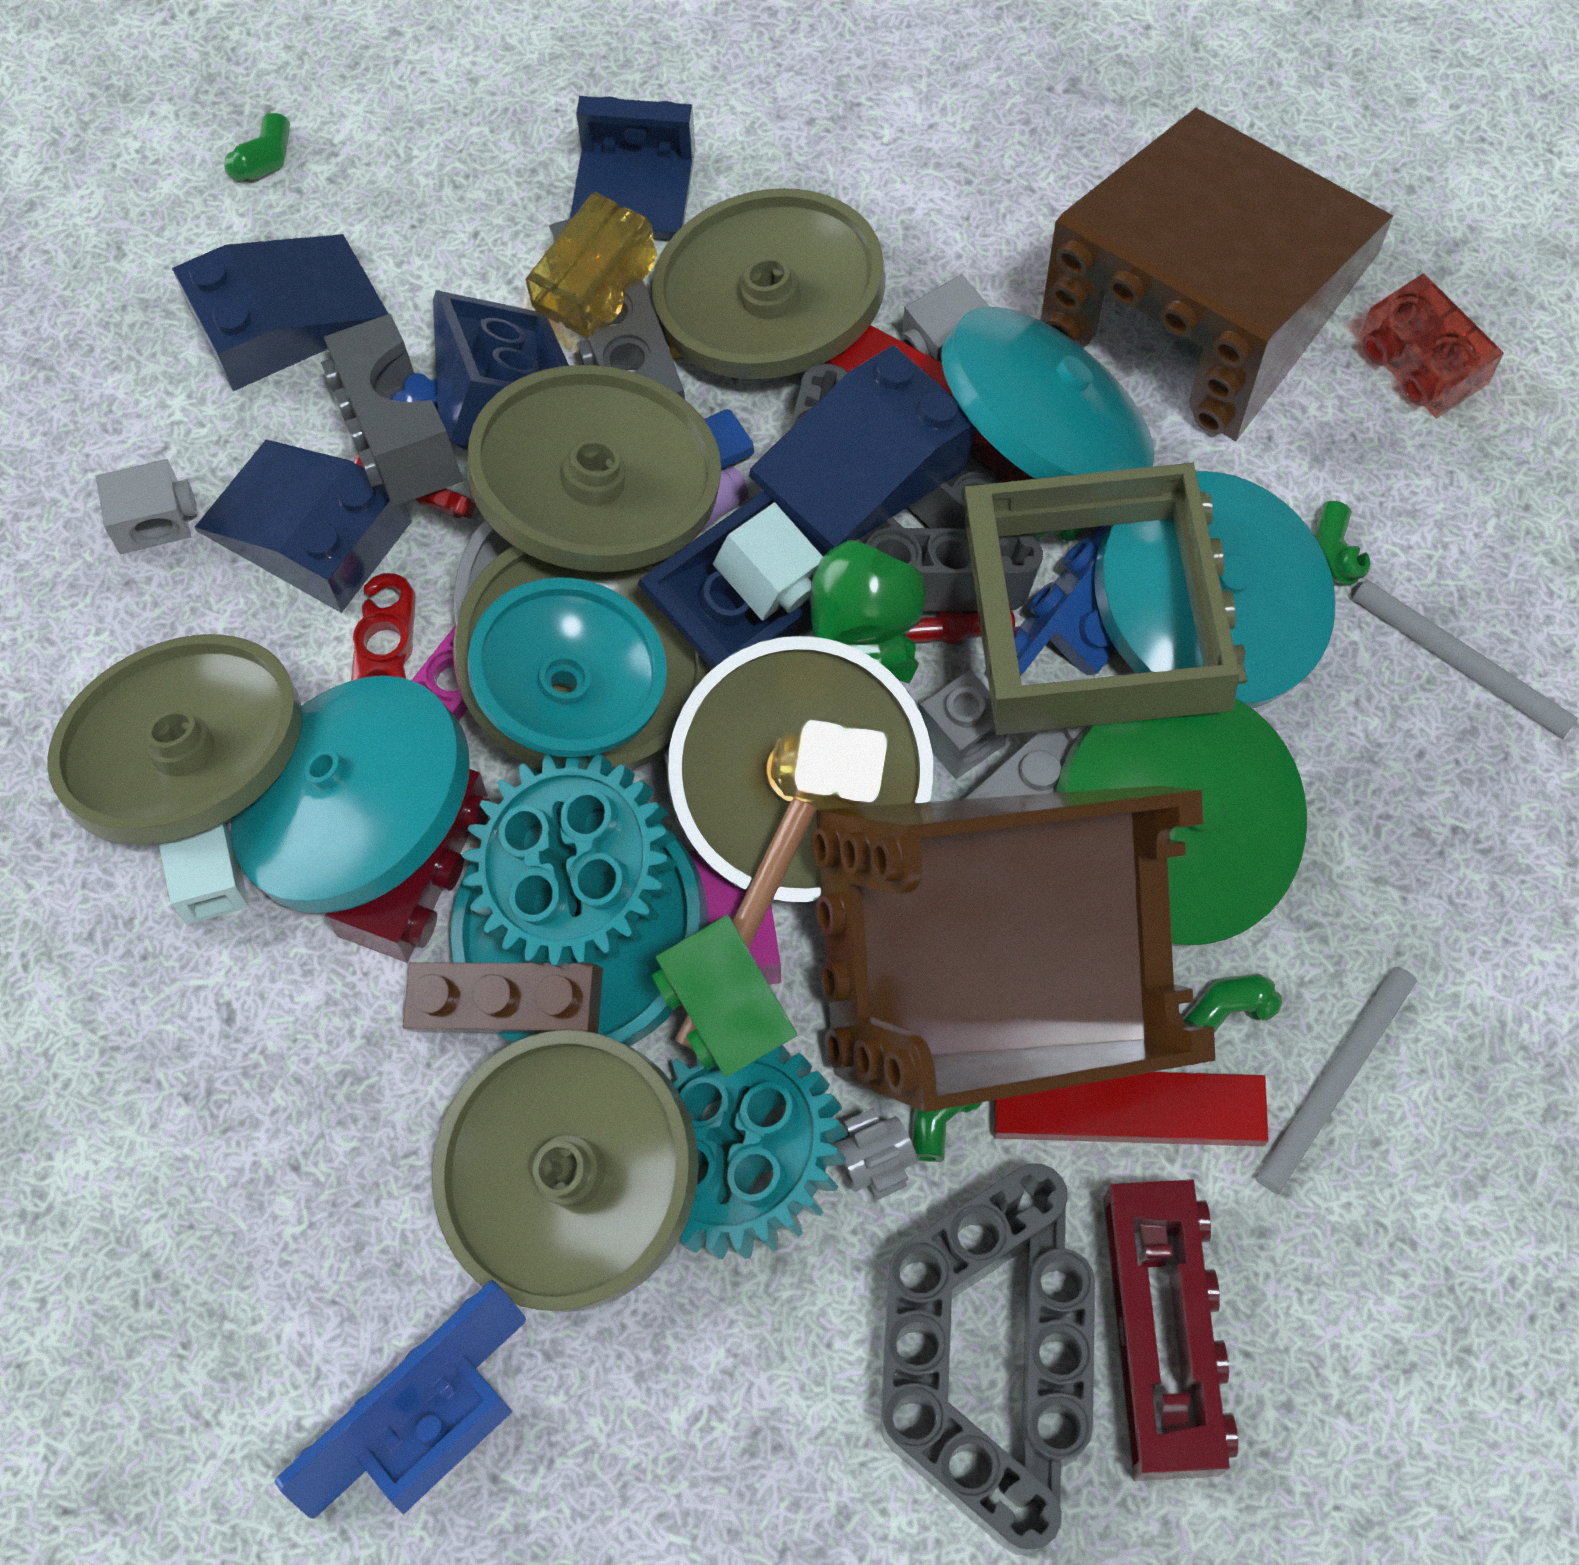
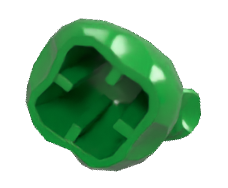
M847 540L831 549L820 560L813 573L810 604L814 637L830 639L858 649L877 660L899 681L910 684L919 663L914 659L916 651L915 642L909 639L906 634L920 623L926 604V587L923 574L914 566L902 562L874 547L855 540Z

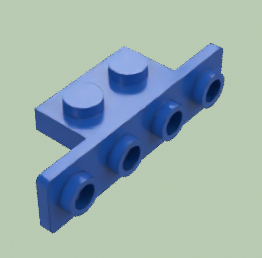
M1109 525L1098 526L1089 538L1083 539L1070 549L1062 560V565L1065 567L1063 572L1055 582L1045 585L1032 597L1028 604V609L1031 613L1020 627L1013 628L1020 676L1027 670L1049 640L1078 670L1087 676L1098 674L1115 652L1116 647L1112 643L1099 613L1094 580L1098 550Z
M496 1281L488 1282L474 1296L468 1298L459 1307L458 1311L421 1345L412 1349L405 1359L368 1394L359 1398L349 1411L319 1439L301 1451L294 1461L276 1477L274 1483L277 1488L307 1517L313 1519L323 1512L366 1471L388 1500L404 1515L513 1412L476 1368L525 1323V1315L516 1304H513L511 1298Z

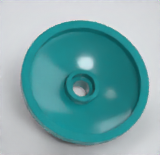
M559 577L535 580L513 588L500 596L487 608L479 619L471 637L467 660L469 683L479 707L492 724L513 741L527 748L561 757H584L605 753L637 736L656 713L664 693L667 677V664L662 642L654 626L644 613L630 600L612 589L594 582L575 578ZM563 683L571 687L573 691L570 693L559 692L552 685Z

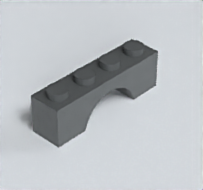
M391 313L324 336L332 359L321 362V365L345 425H347L357 454L360 456L371 487L383 484L392 506H396L463 482L447 431L433 401L400 402L390 400L394 393L402 391L404 379L410 374H414L405 343Z

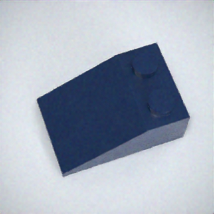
M343 234L226 244L172 268L186 303L233 392L327 350L324 336L389 314Z
M439 290L435 291L433 297L438 412L447 431L450 443L456 444L468 451L469 437L473 424L484 406L498 392L509 384L532 373L550 368L569 366L546 313Z
M892 345L850 370L750 468L749 477L819 543L830 551L847 540H858L965 470L977 428L971 423L950 393L895 345Z
M266 439L194 528L200 534L342 613L411 524V519L405 503L392 506L383 484L371 487L362 466L351 460Z
M765 491L759 493L640 578L637 584L712 669L729 656L746 647L775 638L798 636L812 625L810 597L794 611L787 613L781 607L762 621L713 565L728 534L775 502ZM776 503L824 557L829 551Z

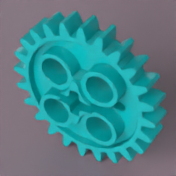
M544 754L541 774L524 763L519 765L522 784L515 787L500 779L497 784L504 797L503 801L499 805L482 800L480 803L484 812L491 817L488 824L469 825L468 831L474 836L482 839L480 848L470 849L462 854V858L479 865V871L463 879V885L476 891H483V894L470 905L471 910L483 916L491 915L483 930L497 938L505 935L502 948L516 955L525 950V960L532 963H544L549 956L551 965L562 967L563 963H571L574 954L578 963L582 965L587 963L595 964L596 947H599L605 954L614 958L620 956L617 937L623 934L639 942L642 936L635 923L638 917L641 915L652 920H658L660 917L657 910L649 903L651 896L671 895L672 889L666 884L657 880L659 872L677 867L675 860L660 853V848L676 840L675 834L666 828L655 827L668 815L667 809L657 802L648 803L654 790L642 780L633 783L634 772L622 764L612 770V762L600 754L595 755L589 765L586 757H567L565 768L559 759L552 755ZM560 804H564L561 810L560 823L557 817V807ZM604 806L605 817L602 825L596 831L587 834L585 822L588 815L594 809ZM541 822L542 834L539 841L533 847L525 850L524 838L527 831L533 825ZM571 847L576 850V856H572ZM563 863H566L567 872L562 870ZM614 869L616 883L613 890L607 896L598 899L596 895L598 879L605 872ZM551 885L553 891L550 905L543 912L536 915L534 910L535 898L544 887ZM578 898L581 901L582 912L579 916L575 917Z
M783 1045L726 1078L718 1065L706 1071L697 1055V1065L691 1069L678 1059L672 1062L678 1079L674 1081L673 1085L682 1097L691 1118L697 1143L698 1168L702 1165H708L706 1177L697 1185L692 1210L681 1235V1243L694 1253H697L706 1243L707 1251L717 1259L722 1260L729 1249L730 1243H732L734 1249L745 1259L751 1258L755 1238H760L765 1245L772 1251L778 1249L777 1230L785 1226L798 1237L802 1235L803 1231L797 1215L803 1209L818 1216H821L824 1212L820 1204L813 1198L817 1189L837 1191L838 1185L825 1173L826 1167L846 1164V1157L838 1148L830 1144L846 1137L847 1129L839 1120L832 1119L842 1109V1106L832 1093L824 1094L830 1086L828 1081L818 1070L811 1072L812 1065L801 1053H797L790 1058V1053ZM749 1090V1091L746 1093V1095L744 1096V1099H743V1101H742V1103H741V1099H742V1095H743L744 1091ZM722 1100L720 1109L715 1116L706 1121H701L702 1114L707 1106L715 1101ZM786 1105V1111L781 1120L770 1127H764V1121L769 1112L778 1106ZM766 1171H773L770 1185L758 1194H751L754 1180ZM731 1190V1197L729 1202L726 1204H722L723 1201L728 1197Z

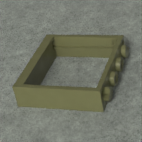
M1194 462L965 486V529L996 735L1233 711L1238 684L1247 682L1244 668L1246 652L1243 644L1233 645L1230 629H1234L1236 624L1234 597L1231 590H1221L1219 577L1224 574L1223 547L1220 538H1210L1207 525H1211L1213 521L1211 494H1206V491H1200ZM1173 519L1204 667L1022 685L999 537Z

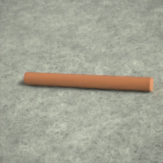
M795 797L792 798L733 919V923L748 949L817 810L816 807ZM688 1014L675 1040L693 1049L686 1034L695 1030L696 1027Z

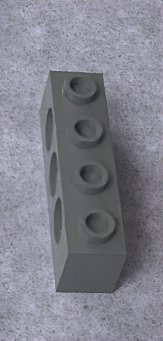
M615 205L550 224L549 229L554 248L546 250L544 253L554 284L565 282L569 294L560 296L570 329L582 328L585 340L577 342L582 364L613 367L623 370L637 369L634 373L661 383L685 399L682 383ZM619 323L617 325L607 326L609 324Z

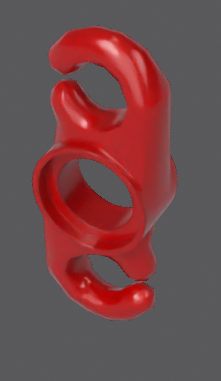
M382 573L372 577L364 585V594L368 597L375 596L380 590L385 588L397 590L400 597L397 602L385 608L378 607L371 599L365 600L362 604L363 618L358 622L353 633L354 653L351 681L373 676H393L406 679L404 664L410 658L413 650L416 595L405 577L395 573ZM391 630L400 635L398 646L390 653L374 654L367 649L369 639L379 631Z

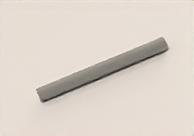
M1368 579L1362 583L1355 593L1354 601L1562 739L1578 720L1576 716Z
M1400 967L1392 969L1257 1175L1256 1181L1274 1194L1281 1192L1415 986L1417 980L1410 972Z

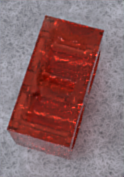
M1425 273L1370 307L1359 336V340L1362 342L1363 349L1368 358L1376 365H1384L1402 383V388L1407 398L1417 406H1424L1436 419L1487 386L1504 354Z

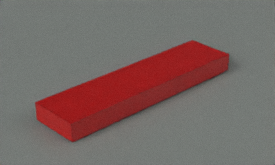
M1149 1072L994 1100V1139L1265 1147L1269 1141L1265 1075Z

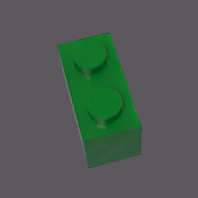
M729 914L655 956L662 969L652 974V978L670 1009L674 1010L683 1005L696 1029L686 1034L706 1071L718 1065L726 1078L798 1036Z

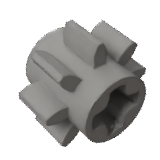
M874 1108L844 1121L845 1128L847 1129V1139L833 1146L838 1148L846 1157V1164H842L840 1167L853 1191L857 1192L871 1185L877 1200L907 1187L906 1181L909 1179L904 1169L918 1163L910 1137L899 1118L894 1116L880 1122Z

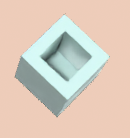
M774 502L728 534L713 565L763 621L781 607L787 613L794 611L810 597L813 573L823 556Z
M225 822L194 836L159 844L170 904L186 925L250 908L242 869L236 859L232 846L231 832Z

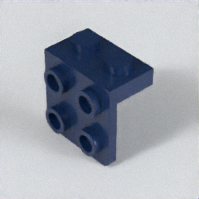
M579 96L576 117L581 144V157L570 218L615 205L626 236L671 239L684 225L696 150L692 104L673 103L670 101L655 102L618 99L611 96Z

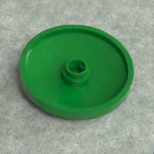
M1235 698L1233 711L1086 726L1067 754L1061 769L1056 793L1145 786H1169L1202 790L1203 824L1174 827L1170 832V840L1183 841L1186 847V855L1167 858L1172 946L1202 945L1226 940L1243 933L1267 916L1283 898L1296 876L1302 860L1307 833V806L1301 776L1291 753L1274 728L1254 709Z

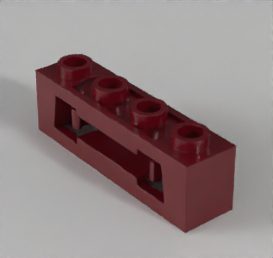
M1194 1179L1110 1184L1103 1198L1133 1481L1219 1477L1230 1469L1229 1458L1238 1456V1433L1233 1413H1223L1220 1384L1228 1383L1229 1362L1225 1342L1223 1340H1214L1211 1312L1219 1311L1220 1291L1216 1271L1214 1269L1205 1270L1202 1242H1209L1211 1238V1220L1207 1201L1196 1199ZM1134 1232L1139 1233L1140 1237V1266H1138ZM1167 1235L1173 1236L1176 1268L1169 1278L1183 1391H1191L1195 1427L1190 1428L1189 1393L1162 1394V1400L1156 1401L1157 1414H1160L1162 1434L1157 1435L1153 1391L1156 1385L1161 1384L1148 1268L1166 1267L1167 1259L1172 1257V1246L1168 1245Z

